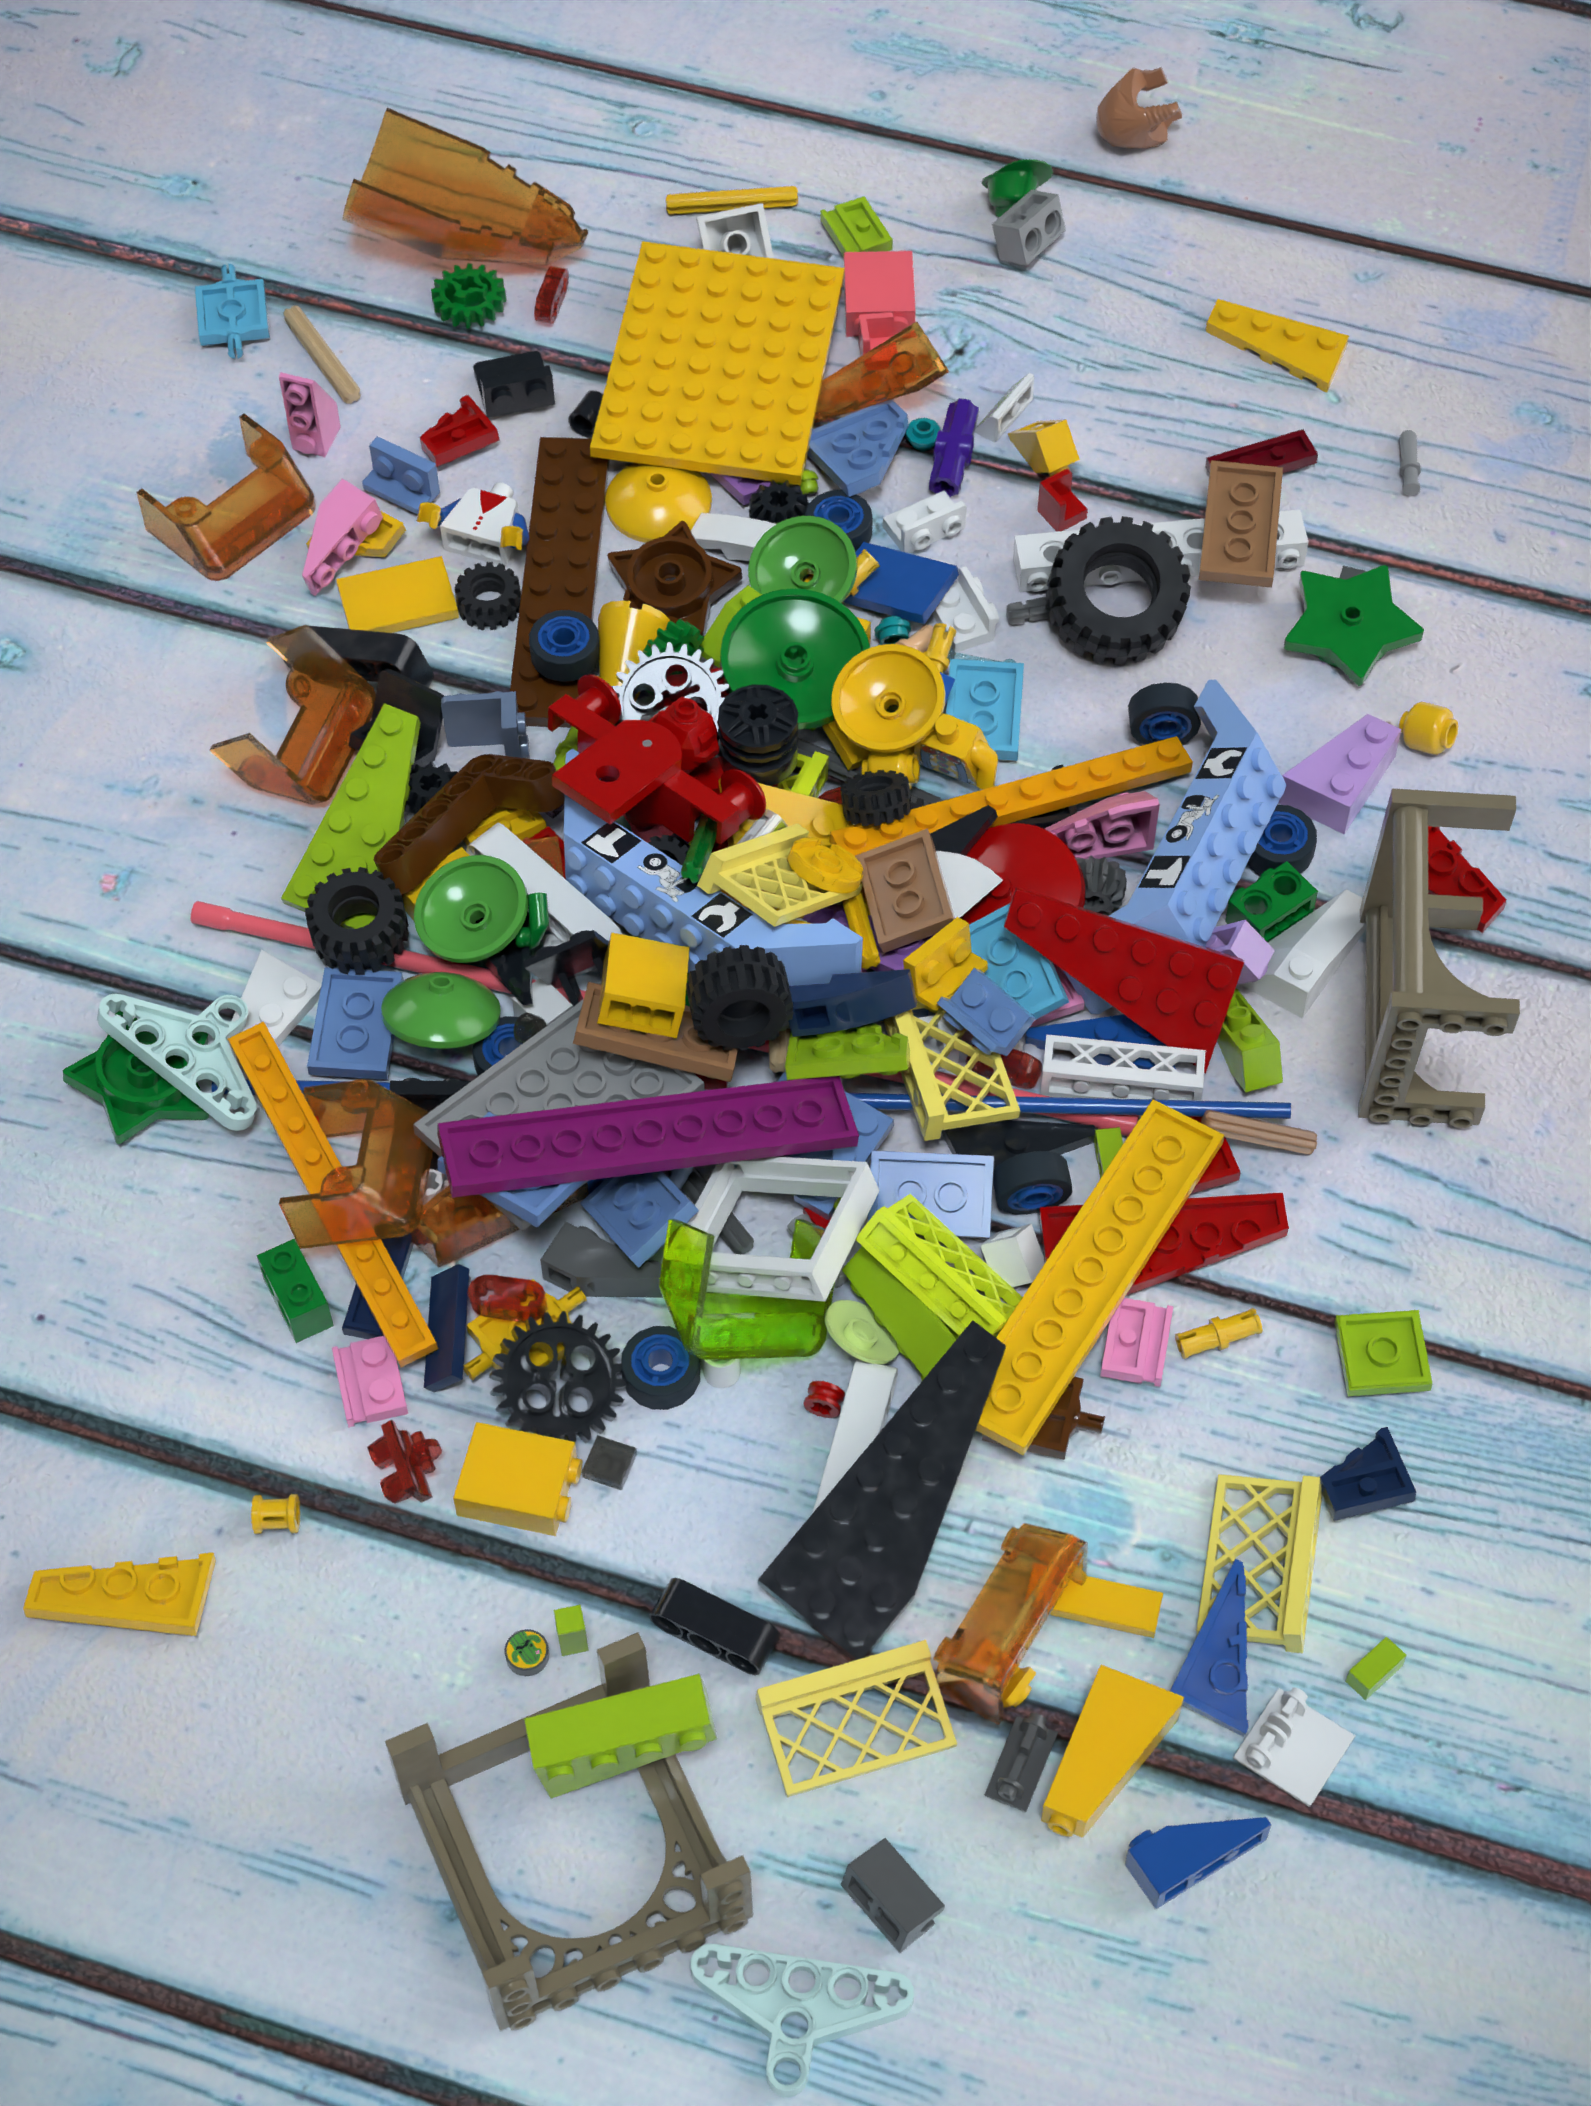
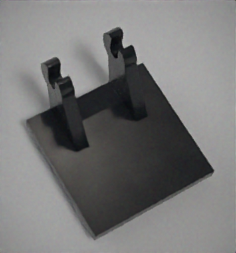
M594 930L580 931L573 934L569 941L558 946H547L537 950L533 957L523 960L524 968L548 985L551 984L555 989L563 987L571 1004L575 1006L583 1000L575 977L597 968L602 979L604 959L609 941Z

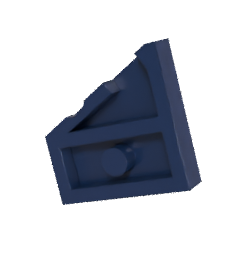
M1388 1427L1378 1430L1372 1442L1362 1450L1357 1447L1346 1456L1342 1464L1333 1466L1320 1477L1322 1495L1334 1521L1415 1502L1416 1489Z

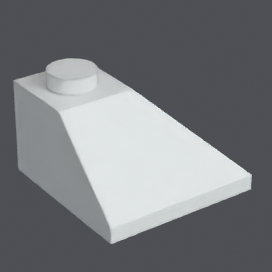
M763 203L696 217L702 249L774 259Z

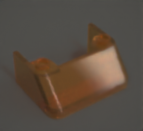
M245 413L239 416L246 454L258 468L206 506L197 498L187 496L178 498L165 507L144 489L141 488L136 492L146 531L205 578L212 581H221L232 576L309 518L316 509L314 493L284 444Z
M303 625L269 637L266 642L292 666L286 677V690L289 697L300 707L276 756L251 733L212 744L209 751L251 788L315 805L328 801L334 794L356 750L348 746L350 733L371 720L376 692L356 670L308 625Z
M360 1079L304 1087L303 1094L314 1116H318L320 1127L326 1138L362 1133L356 1165L337 1167L331 1170L322 1181L320 1193L280 1198V1208L299 1248L304 1249L401 1237L415 1230L421 1220L433 1150L415 1135L413 1124L429 1112L372 1080Z
M1028 1523L1022 1524L1019 1529L1013 1526L1009 1530L1001 1545V1550L1004 1551V1554L952 1639L946 1636L936 1650L934 1660L939 1662L937 1680L940 1692L998 1725L1001 1724L1004 1718L1003 1692L1069 1581L1072 1580L1081 1586L1086 1581L1088 1542L1071 1533Z

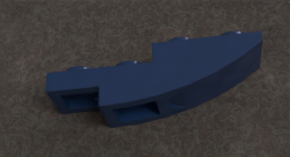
M910 969L832 975L830 983L789 986L794 1014L793 1018L788 1020L789 1026L787 1029H791L793 1037L817 1035L867 1025L911 1010L917 1006V998Z

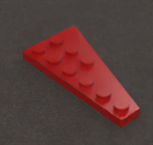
M1019 887L1015 888L1004 921L1006 929L1168 1047L1206 1050L1204 1073L1206 1074L1245 963L1243 959Z
M1283 1193L1188 1198L1126 1296L1286 1237L1289 1226ZM1083 1205L1040 1207L1039 1221L1044 1263Z

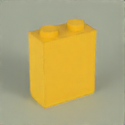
M611 932L603 965L597 1023L677 1038L685 1009L689 947Z
M476 1422L453 1496L457 1516L556 1536L560 1522L566 1523L570 1514L572 1498L567 1497L571 1483L577 1484L581 1475L582 1459L577 1458L575 1442Z

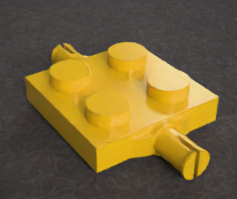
M532 1279L466 1325L467 1331L480 1346L482 1353L467 1364H464L463 1369L467 1376L469 1375V1378L474 1380L490 1367H494L496 1370L502 1369L501 1366L492 1361L495 1354H507L501 1348L500 1343L504 1338L516 1342L511 1333L512 1329L518 1326L527 1332L525 1322L529 1317H532L538 1325H541V1317L544 1312H548L552 1321L556 1322L560 1313L566 1311L568 1323L572 1324L568 1313L587 1301L583 1291H580V1288L576 1286L560 1299H556L545 1293L537 1282ZM557 1344L556 1348L558 1361L563 1358L564 1346L562 1344ZM538 1348L529 1350V1359L534 1365L539 1367L548 1365V1356L543 1350Z

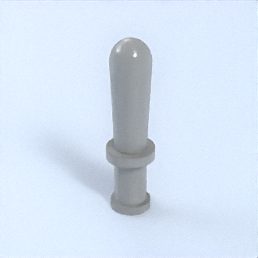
M1405 430L1399 437L1402 457L1399 471L1400 475L1404 477L1403 493L1412 496L1418 494L1421 489L1418 483L1421 465L1417 462V436L1412 430Z

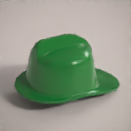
M1024 159L1009 163L993 174L984 177L982 185L988 189L989 201L995 207L996 216L1001 217L1029 191H1036L1039 186L1046 183L1052 177L1053 169L1044 161Z

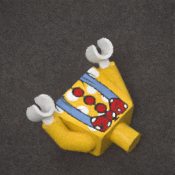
M942 713L937 718L933 731L921 742L909 748L911 753L917 754L920 765L979 788V791L995 786L998 755L989 746L982 730L976 725Z

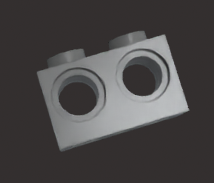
M1031 190L992 224L1000 260L1017 265H1028L1066 231L1058 194Z

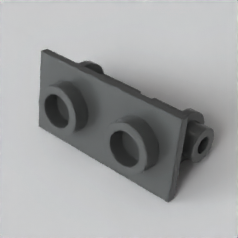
M1030 1713L1029 1718L1016 1716L984 1796L1027 1812L1058 1735L1057 1731L1045 1726L1047 1721L1045 1717L1037 1713Z

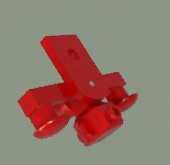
M584 675L577 684L579 694L577 698L574 699L565 694L548 707V730L553 732L563 723H568L578 730L577 752L580 753L552 774V786L609 825L626 813L628 821L635 826L652 827L662 824L689 843L694 837L695 819L704 814L717 822L716 842L721 845L739 830V825L746 819L758 820L766 811V798L762 788L752 776L744 771L737 769L725 771L721 776L722 792L719 794L689 775L702 763H707L719 753L717 727L710 713L699 707L692 699L681 696L666 709L661 710L650 718L649 721L623 720L615 726L613 724L617 723L621 716V703L617 693L601 677Z

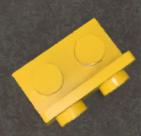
M956 917L903 960L904 969H910L917 1001L934 1011L941 1008L937 1004L941 997L950 999L974 968L981 970L983 973L988 970V962L972 953L969 923L959 917Z

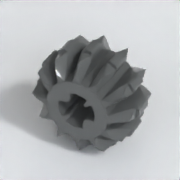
M1090 855L1089 859L1076 858L1082 869L1085 881L1084 909L1097 913L1102 910L1112 912L1114 907L1122 906L1127 878H1125L1126 871L1120 868L1119 863L1115 861L1108 862L1106 857L1101 859L1094 858L1092 855Z

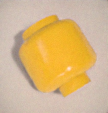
M1419 702L1410 711L1403 713L1399 728L1402 729L1401 733H1403V739L1407 747L1437 755L1446 748H1451L1458 734V721L1454 719L1452 711L1446 707Z
M909 748L889 753L870 751L868 760H863L862 775H865V772L868 771L876 773L878 770H884V772L892 770L896 771V774L901 772L904 776H907L910 790L913 784H917L919 781L920 766L916 753H911Z

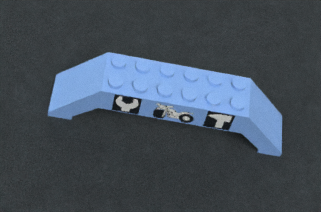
M1216 679L1207 681L1194 705L1195 710L1212 737L1213 743L1129 903L1109 915V917L1203 947L1211 938L1212 931L1225 910L1227 902L1287 786L1257 731ZM1063 970L1078 995L1082 996L1085 1006L1091 1014H1100L1113 1007Z
M573 748L566 753V764L580 753ZM565 795L564 855L566 880L604 914L625 927L631 935L689 947L688 973L695 970V964L700 960H707L708 954L714 951L716 953L722 952L723 948L729 946L732 949L739 948L740 945H749V949H754L758 946L764 948L765 953L772 952L777 955L778 961H782L785 966L789 986L830 983L832 975L861 973L863 937L832 918L827 923L781 924L774 927L723 892L717 891L707 894L697 886L698 882L692 883L690 878L683 879L681 876V864L617 822L609 825Z

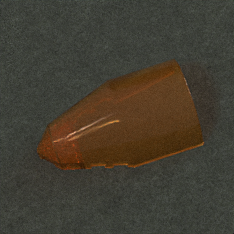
M387 108L361 181L354 179L342 218L346 222L435 258L446 260L548 266L580 250L588 235V230H582L575 221L574 216L576 212L570 204L537 182H533L532 185L528 184L516 176L517 169L508 164L504 168L489 158L491 152L484 147L390 108Z

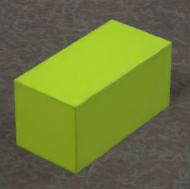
M1120 1127L1095 1130L1094 1148L1100 1179L1123 1145Z
M581 1604L554 1610L562 1656L589 1651Z
M1386 1636L1349 1670L1345 1682L1366 1701L1403 1666L1407 1655Z

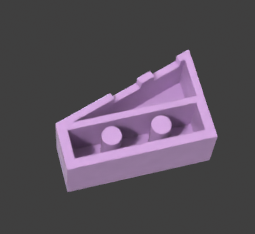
M1365 715L1282 775L1287 786L1278 803L1302 810L1311 819L1345 834L1395 758L1402 729L1372 715Z

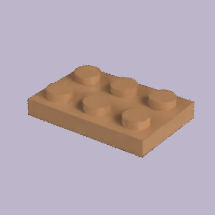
M928 829L855 855L863 867L862 884L878 944L883 953L934 935L955 919L934 842Z

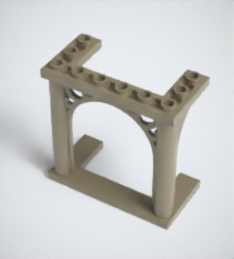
M1394 788L1391 790L1360 906V923H1366L1365 1083L1358 1103V1118H1369L1371 1121L1385 1123L1391 1120L1410 1121L1415 1125H1428L1432 1122L1448 1123L1457 1128H1467L1480 1124L1485 1110V1093L1436 1090L1415 1072V1067L1428 1028L1440 1029L1446 1033L1477 1031L1489 1036H1500L1506 1033L1513 1034L1520 1015V999L1488 997L1471 989L1457 979L1439 958L1431 940L1429 927L1477 930L1483 912V898L1428 894V826L1509 831L1516 812V796Z
M639 1632L597 1649L601 1685L525 1718L649 1687L646 1647ZM525 1718L441 1754H438L435 1739L428 1723L385 1741L399 1791L405 1805L411 1803L482 1972L493 2016L500 2031L509 2027L511 2030L524 2028L536 2020L535 2015L551 2008L554 2011L566 2009L575 2004L581 1994L592 1989H596L599 1992L608 1990L622 1980L621 1976L637 1969L639 1972L652 1970L664 1961L663 1957L679 1950L681 1953L694 1951L706 1942L705 1938L720 1931L723 1934L736 1932L748 1923L747 1919L753 1917L751 1871L745 1858L741 1855L727 1861L721 1853L676 1754L637 1768L659 1815L666 1842L663 1871L651 1897L633 1917L610 1931L585 1938H559L528 1928L510 1915L499 1902L491 1888L449 1789V1786L529 1752L530 1747ZM676 1844H678L681 1852H675ZM684 1864L685 1876L691 1873L694 1880L692 1881L685 1877H674L673 1870L678 1865ZM677 1889L686 1891L694 1897L696 1901L695 1907L687 1912L674 1911L664 1903L665 1894ZM655 1914H661L667 1920L665 1922H655V1926L652 1928L646 1924L647 1919ZM501 1922L507 1926L506 1930H503ZM612 1937H620L622 1939L621 1942L612 1946L609 1944ZM525 1938L528 1944L522 1949L520 1955L515 1957L513 1953L519 1950L511 1940ZM549 1948L555 1954L553 1968L547 1975L536 1978L530 1960L539 1949ZM579 1951L583 1955L581 1960L577 1961L575 1958L568 1966L564 1967V1957L566 1954Z

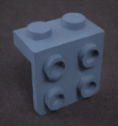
M516 691L455 694L441 698L446 739L450 747L504 744L505 756L530 757L528 735H526L525 712L519 713Z

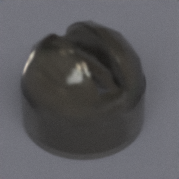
M532 1013L520 1015L514 1025L516 1041L523 1044L547 1026L546 1021Z

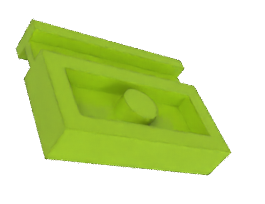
M865 196L835 205L834 210L828 212L825 209L820 210V221L843 257L844 252L893 250V239Z

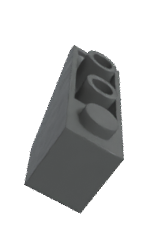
M565 1222L540 1259L543 1280L568 1292L578 1286L586 1297L671 1298L674 1294L673 1276L666 1266L651 1260L649 1262L645 1261L638 1268L616 1243L613 1245L599 1238L594 1231L585 1226L576 1227Z

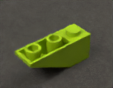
M1235 988L1217 1040L1231 1074L1245 1092L1283 1083L1279 1040L1240 991Z

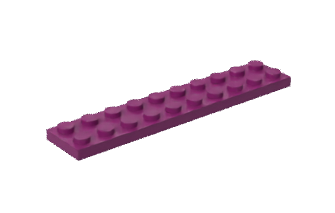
M839 1076L796 1079L442 1122L437 1125L438 1140L452 1198L855 1147L858 1145L859 1134Z

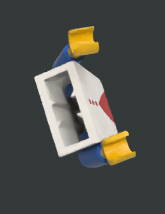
M498 482L494 484L491 492L476 488L469 489L462 498L443 508L430 502H423L419 506L416 521L419 523L428 522L429 527L432 529L440 526L443 549L486 562H493L496 565L500 563L507 567L512 549L522 550V546L529 542L525 517L519 514L518 502L512 499L513 490L504 483Z

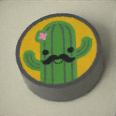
M530 1629L520 1630L511 1635L505 1645L507 1665L514 1673L521 1676H532L541 1672L549 1660L548 1643L544 1636Z

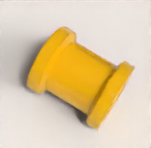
M291 1494L288 1499H263L261 1495H254L251 1509V1522L254 1534H261L264 1529H289L291 1533H298L300 1527V1501L298 1494Z

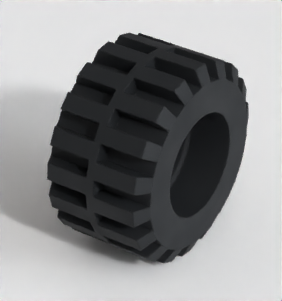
M359 867L358 872H351L350 868L342 869L343 874L336 876L335 873L326 876L328 882L325 884L319 882L314 887L316 894H310L307 903L309 907L305 908V916L312 943L319 958H324L326 965L332 969L338 965L341 973L348 974L350 969H355L356 975H365L364 970L372 968L374 973L381 970L380 965L385 962L389 966L394 962L393 954H401L404 950L403 941H408L409 932L407 927L409 925L400 890L396 889L395 883L390 878L384 880L383 873L377 870L369 874L368 869ZM367 913L376 916L372 922L361 928L346 929L339 926L346 918L355 914Z
M740 945L739 948L734 949L731 946L725 947L722 952L716 953L714 951L708 954L707 960H700L695 964V970L690 971L688 975L689 983H686L694 1029L702 1040H708V1044L713 1047L721 1045L723 1050L731 1051L733 1048H739L741 1051L748 1050V1047L763 1046L765 1041H773L779 1037V1031H785L789 1026L788 1020L793 1018L794 1012L792 1007L794 1006L785 966L782 961H778L777 955L772 952L765 953L764 948L757 946L754 949H749V945Z

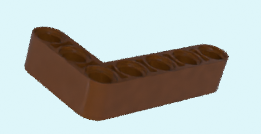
M484 754L473 758L375 854L374 862L378 871L383 873L384 880L390 878L395 883V887L400 890L401 895L406 894L416 888L496 806L535 812H549L559 808L565 803V794L552 786V774L556 772L554 764L549 761L495 754Z

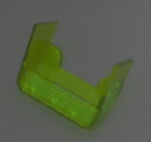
M677 1219L668 1220L659 1288L681 1342L688 1353L703 1360L809 1357L816 1354L823 1347L827 1335L825 1313L832 1303L834 1285L825 1302L706 1292L714 1235ZM796 1219L790 1258L811 1260L826 1229L806 1220Z

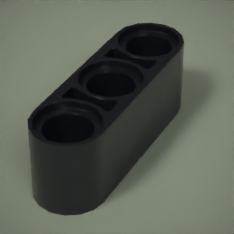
M671 1578L649 1615L654 1625L666 1633L751 1675L760 1674L781 1637L779 1631L770 1623L679 1578Z

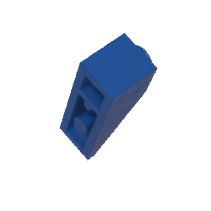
M1267 1817L1165 1826L1154 1834L1151 1830H1147L1136 1836L1129 1843L1130 1849L1127 1852L1125 1866L1153 1907L1158 1909L1266 1841L1272 1824Z

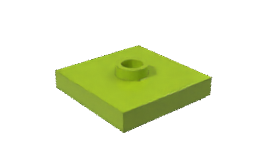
M1419 1310L1336 1315L1334 1323L1347 1397L1431 1391L1433 1383Z

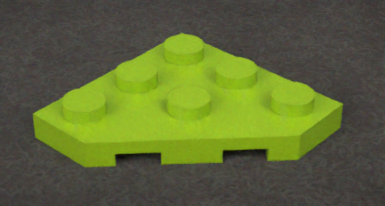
M874 1023L808 1036L793 1037L792 1032H790L785 1062L787 1080L830 1076L854 1078L860 1074L878 1072L882 1075H893L901 1070H908L910 1056L909 1040L907 1036L900 1033H895L891 1037L882 1033L881 1026Z

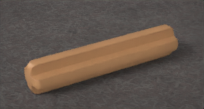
M1206 1110L1201 1119L1202 1124L1224 1134L1226 1138L1307 1155L1312 1154L1317 1146V1134L1314 1131L1214 1110Z

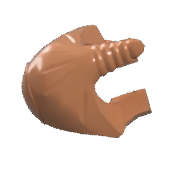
M1162 67L1154 70L1131 68L1102 99L1097 108L1096 124L1099 134L1110 145L1130 149H1143L1159 146L1168 140L1167 128L1173 121L1181 119L1183 115L1177 101L1167 105L1163 104L1146 108L1140 107L1137 104V96L1140 91L1147 92L1168 84Z

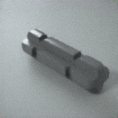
M1046 597L1026 600L1024 605H1022L1021 601L1009 603L1006 606V616L1009 624L1016 625L1025 623L1024 619H1028L1029 622L1049 619L1051 608L1046 606Z

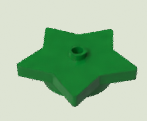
M1387 565L1379 566L1346 580L1314 572L1301 571L1299 584L1305 612L1286 636L1284 642L1285 650L1316 655L1323 662L1340 668L1356 685L1362 686L1375 663L1386 652L1422 640L1423 627L1392 602Z
M118 1011L115 1015L123 1017V1012ZM142 1031L135 1035L136 1039L142 1044L149 1045L157 1041V1037L151 1032ZM197 1032L192 1035L196 1043L208 1045V1033ZM109 1034L97 1051L63 1070V1081L66 1084L103 1104L117 1144L123 1143L158 1119L207 1120L209 1118L207 1112ZM172 1055L166 1058V1063L172 1068L180 1069L187 1066V1061L181 1056ZM197 1082V1083H196V1086H197V1088L201 1091V1089H200V1087H199V1085H198V1082Z

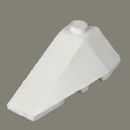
M1346 889L1267 942L1275 950L1267 965V972L1256 982L1239 985L1303 1019L1366 930V923H1360V906L1363 898Z

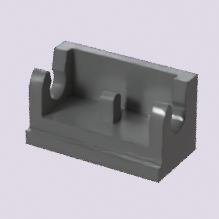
M886 1838L849 1863L841 1883L844 1890L899 1953L926 1933L935 1924L933 1919L945 1907L942 1901Z

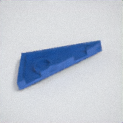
M1124 1014L1028 1028L1024 1034L1026 1044L1035 1045L1045 1050L1046 1034L1167 1046ZM1098 1054L1093 1057L1098 1064L1110 1065L1116 1061L1109 1054ZM1138 1058L1132 1062L1139 1069L1149 1070L1156 1065L1149 1058Z
M1235 1559L1170 1692L1184 1697L1183 1706L1244 1737L1249 1728L1246 1694L1248 1690V1675L1246 1673L1247 1622H1245L1246 1577L1244 1575L1243 1562Z

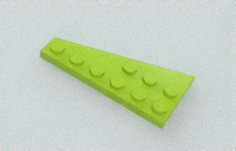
M384 703L281 897L284 904L305 912V908L309 907L307 903L309 895L316 894L314 887L319 882L324 884L328 882L326 876L335 873L336 876L343 874L342 869L350 868L351 872H358L359 867L367 868L369 874H372L374 870L378 871L374 862L375 854L404 826L405 803L408 801L410 791L408 784L411 766L415 760L421 723L418 716ZM367 913L355 914L346 918L339 926L346 929L361 928L372 922L376 916Z

